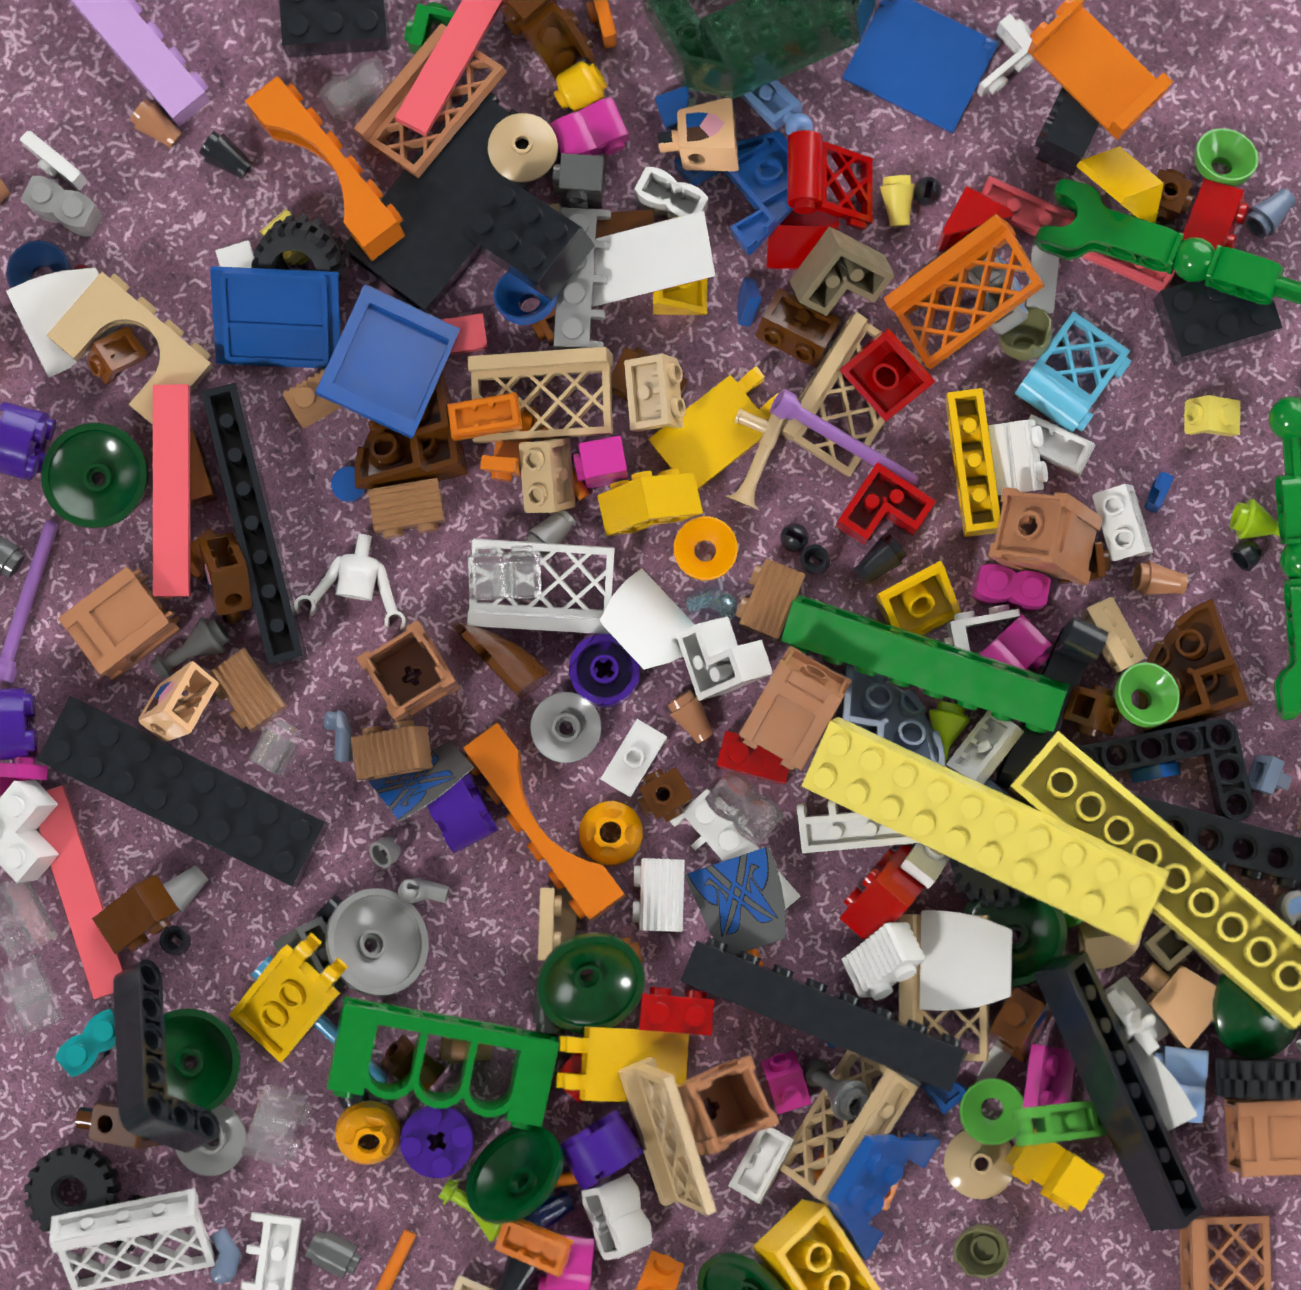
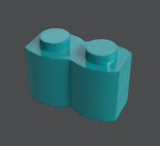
M114 1009L104 1010L96 1014L86 1024L82 1034L71 1037L59 1048L55 1059L71 1077L83 1075L94 1070L103 1061L107 1051L116 1048Z

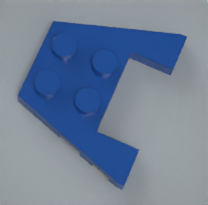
M779 130L737 141L739 171H723L756 210L755 213L730 227L731 236L748 256L753 254L793 211V208L787 204L788 140ZM681 157L674 160L676 170L687 183L694 186L721 172L685 170L682 167Z
M914 1133L905 1134L902 1138H898L893 1134L865 1135L826 1198L838 1222L844 1225L846 1237L854 1244L853 1248L864 1260L868 1261L884 1235L878 1228L869 1224L870 1220L882 1210L886 1194L891 1186L898 1183L904 1171L903 1167L908 1160L925 1169L941 1143V1140L932 1134L924 1133L922 1137H918Z

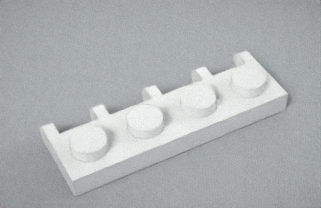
M708 789L683 809L685 813L670 821L675 827L686 818L701 836L691 847L696 851L706 842L722 861L759 850L758 846ZM778 871L786 910L801 896Z
M831 800L828 801L829 814L811 816L807 814L806 803H797L802 853L919 843L854 811L839 813L838 804Z
M251 1212L250 1220L264 1223L261 1245H247L246 1253L259 1255L255 1282L242 1281L241 1289L292 1290L302 1218Z

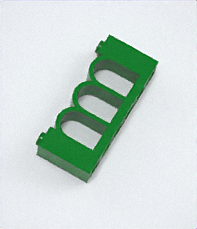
M344 996L326 1080L327 1089L333 1090V1094L338 1097L354 1098L355 1094L363 1096L366 1086L374 1096L382 1099H398L414 1089L416 1097L425 1105L433 1108H448L464 1098L466 1105L478 1115L497 1117L504 1114L506 1121L511 1122V1126L530 1130L532 1126L542 1127L560 1042L556 1034L541 1033L534 1030ZM378 1025L418 1032L408 1074L402 1080L395 1083L377 1081L369 1071ZM428 1034L467 1041L460 1077L451 1089L444 1092L430 1091L419 1080ZM478 1043L516 1050L507 1091L500 1098L493 1101L480 1100L469 1090Z

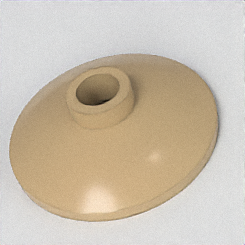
M528 113L510 115L501 120L490 134L488 141L490 161L500 175L511 181L522 183L535 181L549 172L557 158L558 143L556 135L551 126L536 115ZM520 139H525L529 142V145L525 149H519L516 147V142Z
M964 1129L953 1137L945 1151L944 1169L949 1182L958 1192L970 1198L987 1199L998 1195L1006 1189L1013 1178L1010 1172L1014 1167L1004 1161L1012 1146L1009 1141L997 1145L981 1143L971 1137ZM984 1157L988 1162L987 1167L981 1171L975 1168L976 1159Z

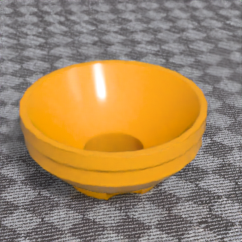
M701 516L686 522L679 529L673 545L674 557L680 569L686 575L701 581L714 580L725 575L732 568L738 552L737 540L732 529L725 522L710 516ZM708 541L715 546L716 554L712 560L701 561L695 556L694 550L698 543Z
M617 801L598 803L591 807L581 820L579 827L581 847L592 860L599 864L619 865L625 863L638 852L642 844L643 827L637 813L624 803ZM606 822H615L621 828V837L615 843H606L600 837V829Z
M361 1101L346 1108L341 1113L335 1127L336 1141L342 1154L349 1160L364 1165L376 1164L389 1158L398 1147L401 1136L400 1121L395 1112L387 1105L376 1101ZM365 1134H373L378 1137L379 1144L374 1149H363L358 1144L360 1137Z

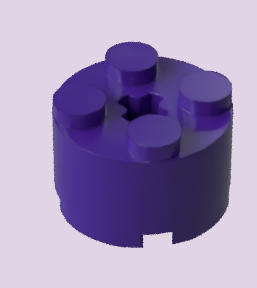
M3 402L0 405V411H3L0 418V473L30 481L36 473L41 474L43 460L46 455L44 450L47 440H52L54 436L56 420L49 419V415L46 412Z
M598 634L587 637L576 646L571 655L569 675L573 688L582 699L596 707L611 708L624 703L634 694L640 681V665L611 634ZM608 663L612 664L611 672L613 676L610 678L604 676L600 679L597 666L599 664L602 666H606Z
M26 688L0 689V760L30 757L31 752H38L37 730L30 729V717L36 716V698L32 693L27 694Z
M469 773L427 805L432 818L438 824L442 831L441 834L453 854L462 851L499 830L490 812L487 811L485 807L486 802Z
M455 1105L448 1108L423 1106L406 1121L400 1139V1150L407 1164L420 1175L429 1178H445L459 1171L470 1159L475 1147L473 1124L469 1116ZM441 1131L445 1134L443 1141L447 1146L440 1145L436 1149L431 1145L433 1139L430 1137V1133L436 1135Z
M617 1109L560 1143L563 1159L582 1191L598 1183V1179L613 1174L644 1153L630 1127Z

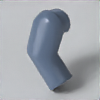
M337 710V712L328 711L324 716V728L326 730H335L334 759L341 762L351 761V737H353L347 715L340 710Z
M224 1227L210 1236L211 1241L219 1252L216 1266L211 1269V1278L217 1284L232 1281L237 1274L241 1260L240 1250Z

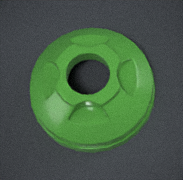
M1224 128L1206 132L1198 141L1194 153L1195 165L1203 177L1232 187L1239 186L1250 179L1259 161L1258 152L1254 144L1246 136L1235 130ZM1220 162L1227 166L1229 173L1225 175L1218 174L1213 170L1211 164Z
M1148 662L1137 663L1125 670L1118 679L1115 686L1116 705L1122 715L1131 723L1141 727H1155L1167 722L1177 711L1180 699L1179 689L1174 678L1163 667ZM1134 691L1145 694L1148 699L1147 709L1141 710L1133 705L1131 695Z
M996 1078L982 1079L971 1085L964 1093L960 1102V1119L964 1129L975 1140L990 1145L1003 1144L1018 1134L1017 1120H1013L1012 1109L1023 1108L1024 1100L1019 1091L1009 1082ZM988 1098H996L1003 1105L1001 1115L995 1119L987 1118L981 1112L982 1103Z

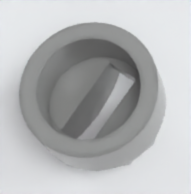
M386 836L379 838L370 845V856L378 866L387 868L398 860L401 855L400 845L397 846L394 842L396 839Z

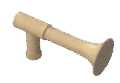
M739 409L734 423L747 426L763 433L744 482L734 494L725 495L726 497L759 510L754 501L755 490L786 418L781 420L771 414L767 421L745 412L744 409Z

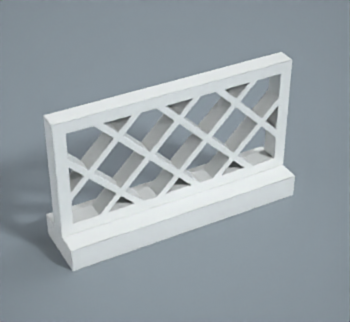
M473 538L467 625L609 634L608 630L599 621L612 597L615 547ZM480 547L495 548L504 558L490 572L479 561ZM503 549H515L509 555L503 551ZM520 550H530L539 560L525 574L511 559ZM538 551L550 552L545 557H542ZM556 552H565L575 563L561 576L547 562ZM573 553H582L585 555L578 560ZM591 554L607 555L606 570L596 578L582 564ZM506 562L521 577L507 590L493 576ZM543 564L556 580L541 593L528 577ZM579 567L591 583L576 595L563 579ZM480 569L485 576L478 582ZM604 576H606L605 589L599 583ZM487 579L502 593L493 603L477 602L478 587ZM523 581L537 595L528 605L518 604L509 594ZM560 583L573 599L563 607H554L545 595ZM594 585L604 595V610L589 609L580 599ZM506 598L511 604H504L499 602L502 599ZM541 600L546 606H535V604ZM575 602H577V604H578L581 608H569V607H570L571 605H573Z
M195 1188L51 1217L49 1243L53 1253L57 1252L72 1290H95L215 1266V1255L198 1208V1196ZM194 1226L189 1235L176 1230L178 1228ZM153 1233L159 1234L154 1241L140 1237ZM167 1237L181 1243L176 1250L161 1244ZM117 1240L123 1241L118 1248L105 1244ZM131 1244L145 1249L140 1258L125 1252ZM190 1246L202 1251L204 1255L190 1257L185 1255L184 1252ZM76 1248H87L82 1256L69 1251ZM95 1251L110 1257L105 1264L90 1259ZM153 1254L168 1259L165 1263L160 1264L148 1261ZM118 1260L132 1266L130 1270L119 1271L112 1267ZM82 1267L97 1273L94 1277L79 1279L77 1275Z

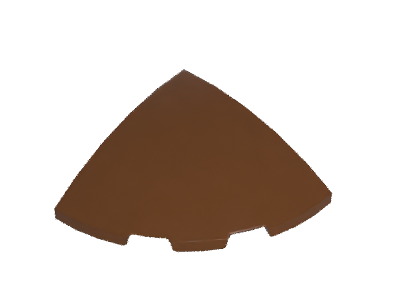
M441 372L412 439L369 420L370 432L364 446H359L356 454L354 475L357 489H374L434 478L442 481L468 474L462 440L454 441L451 437L447 404H451L452 401L443 372Z
M1213 598L1195 606L1176 619L1174 627L1162 641H1157L1151 650L1146 662L1159 665L1171 674L1178 686L1180 699L1177 711L1173 717L1155 727H1142L1144 733L1187 725L1253 705ZM1139 692V709L1145 710L1148 707V699L1145 694Z
M455 621L451 625L520 700L530 691L534 693L553 675L537 658L497 633L479 626L467 625V623Z

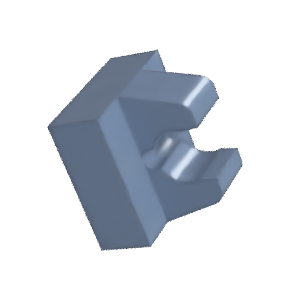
M1255 755L1248 774L1251 791L1273 795L1274 790H1279V788L1288 791L1293 777L1281 772L1285 761L1273 756Z

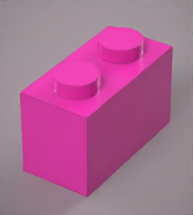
M621 436L578 443L580 453L573 455L578 481L585 480L587 489L628 480Z

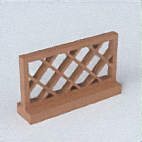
M442 23L353 128L366 146L375 152L379 151L417 178L423 174L507 72L502 65L476 50L464 73L467 72V84L454 88L445 104V111H441L435 121L446 120V127L443 131L431 136L429 132L427 137L423 136L422 138L407 141V129L409 128L398 123L395 120V116L447 26ZM483 68L492 70L485 80L474 82L475 70ZM468 93V101L463 107L452 109V97ZM400 131V143L388 146L383 144L393 132ZM423 147L424 153L415 164L409 162L408 150Z
M1268 1215L1196 1217L1185 1229H1179L1181 1290H1210V1287L1213 1290H1224L1235 1276L1248 1288L1247 1290H1257L1260 1286L1261 1290H1272L1270 1224ZM1259 1223V1238L1250 1247L1239 1234L1247 1224ZM1228 1224H1237V1225H1236V1227H1235L1234 1229H1232ZM1208 1225H1220L1229 1234L1217 1248L1208 1241ZM1233 1240L1246 1251L1235 1266L1222 1255ZM1258 1250L1260 1252V1257L1256 1254ZM1251 1258L1260 1265V1275L1252 1284L1240 1273V1270ZM1217 1259L1230 1270L1218 1285L1209 1278V1268Z

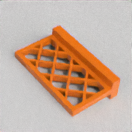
M997 214L883 298L889 309L897 315L922 361L930 370L1045 287L1017 241L1016 233L1012 226ZM1008 242L1012 249L1009 264L994 262L997 250ZM1018 260L1022 266L1017 265ZM975 266L984 267L980 285L966 283L969 270ZM992 268L1007 270L1002 289L988 287ZM1015 271L1027 273L1031 280V283L1020 291L1011 290ZM946 287L956 288L952 306L938 304L940 292ZM964 289L978 291L974 310L960 308ZM986 292L1001 294L998 307L992 312L982 311ZM919 307L928 309L923 327L913 326L908 317ZM936 310L950 312L946 330L932 329ZM958 313L972 315L970 326L963 333L953 332ZM930 334L944 336L941 349L930 356L926 349Z

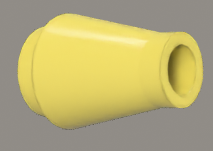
M910 175L883 178V186L880 187L890 227L910 225L915 185L911 184Z

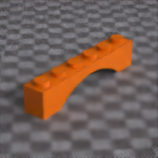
M279 76L275 77L245 100L247 106L273 140L305 148L323 159L335 171L343 192V222L353 239L370 260L373 261L405 237L399 225L404 221L391 203L385 207L380 200L383 194L371 179L367 182L362 179L360 174L363 170L353 156L344 157L340 152L343 146L331 130L325 134L320 127L324 123L312 107L306 110L300 102L304 98L292 83L286 86Z
M498 722L463 747L469 755L466 759L473 765L472 773L475 776L483 774L489 783L484 788L496 805L503 802L510 813L505 816L517 834L524 830L531 841L526 846L538 862L542 859L547 861L552 868L547 875L559 891L566 887L573 897L568 903L580 919L587 916L593 922L626 897L603 865L586 861L565 851L553 842L540 828L529 809L523 790L521 776L522 755Z

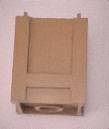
M1003 487L1001 502H1003L995 542H991L988 556L1016 573L1035 571L1044 574L1048 578L1066 579L1074 584L1088 585L1091 571L1088 569L1096 532L1101 529L1103 517L1068 493L1055 492L1054 495L1022 493L1016 488Z
M126 566L58 617V620L69 632L101 676L109 677L112 681L118 679L181 631L177 625L182 620L181 617L176 616L173 619L174 613L172 611L167 612L158 598L153 597L152 590L146 584L151 578L147 574L141 577L140 575L143 572L139 568L133 572Z
M418 620L405 627L407 631L373 652L368 650L356 657L362 669L370 675L388 705L386 708L396 722L413 719V716L447 695L450 696L461 689L427 631ZM409 667L413 670L420 669L422 671V674L418 677L420 683L416 686L411 682L405 684L403 678L406 676L405 670Z
M790 645L740 731L739 736L745 738L743 743L751 748L756 749L759 745L782 758L783 760L780 764L793 771L796 767L802 771L852 680L840 673H836Z
M750 1055L722 1062L676 1084L699 1156L718 1153L728 1148V1143L751 1132L765 1130L779 1124L774 1110H770L753 1070L756 1067ZM705 1099L715 1105L716 1110L712 1119L707 1115L703 1101Z
M1223 1098L1229 1172H1239L1241 1177L1301 1175V1099Z

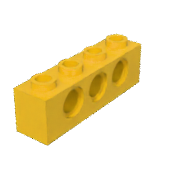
M983 388L948 392L945 398L963 535L964 537L995 534L997 533L1000 520V509Z

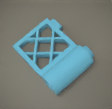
M1073 311L1051 341L1049 349L1038 359L1014 394L1065 430L1073 433L1075 429H1078L1082 432L1094 416L1089 412V409L1113 375L1120 379L1132 362V360L1127 358L1130 350ZM1072 324L1085 332L1087 343L1070 345L1067 331ZM1062 339L1063 347H1056ZM1107 347L1119 356L1113 364L1099 365L1095 349ZM1089 350L1092 367L1075 369L1071 352ZM1065 353L1068 370L1055 371L1045 362L1050 355ZM1107 371V373L1101 379L1100 372ZM1094 373L1096 388L1091 395L1078 387L1076 375Z

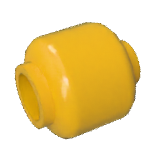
M580 61L557 76L556 84L558 90L554 91V95L564 110L570 107L573 112H577L604 99V89L608 86L594 63L588 65Z

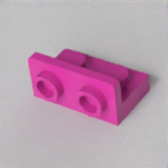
M1031 1044L1023 1108L1072 1102L1077 1067L1068 1049Z

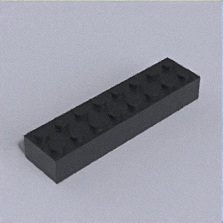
M69 696L37 759L292 887L299 886L330 824Z

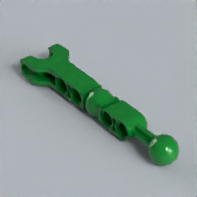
M1061 179L1057 182L1054 196L1058 204L1073 211L1076 218L1071 224L1064 227L1042 226L1034 239L1036 246L1040 250L1065 260H1073L1087 253L1097 252L1154 271L1166 272L1170 275L1175 270L1177 275L1187 282L1205 280V286L1254 303L1269 305L1273 302L1274 297H1278L1301 305V282L1283 277L1284 268L1280 264L1241 250L1222 247L1221 245H1218L1215 250L1211 243L1203 238L1191 237L1184 240L1183 233H1178L1168 227L1105 207L1099 193L1093 186L1069 179Z
M1295 396L1280 398L1275 402L1269 411L1268 418L1272 432L1282 439L1285 472L1284 475H1277L1275 481L1280 544H1286L1281 552L1280 565L1282 571L1289 578L1283 579L1289 661L1274 681L1277 713L1283 721L1293 720L1301 712V398Z

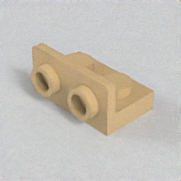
M656 354L625 360L630 430L639 432L668 426L676 429L682 428L684 426L683 417L685 416L686 408L681 398L680 382L682 381L683 374L677 358L665 354Z
M570 437L520 443L519 456L524 511L526 513H553L576 507Z
M1109 597L1080 613L1085 622L1108 631L1101 652L1114 675L1145 658L1114 598Z
M540 888L538 960H545L550 952L559 944L576 936L577 914L568 903L573 897L567 889L559 891L557 888Z

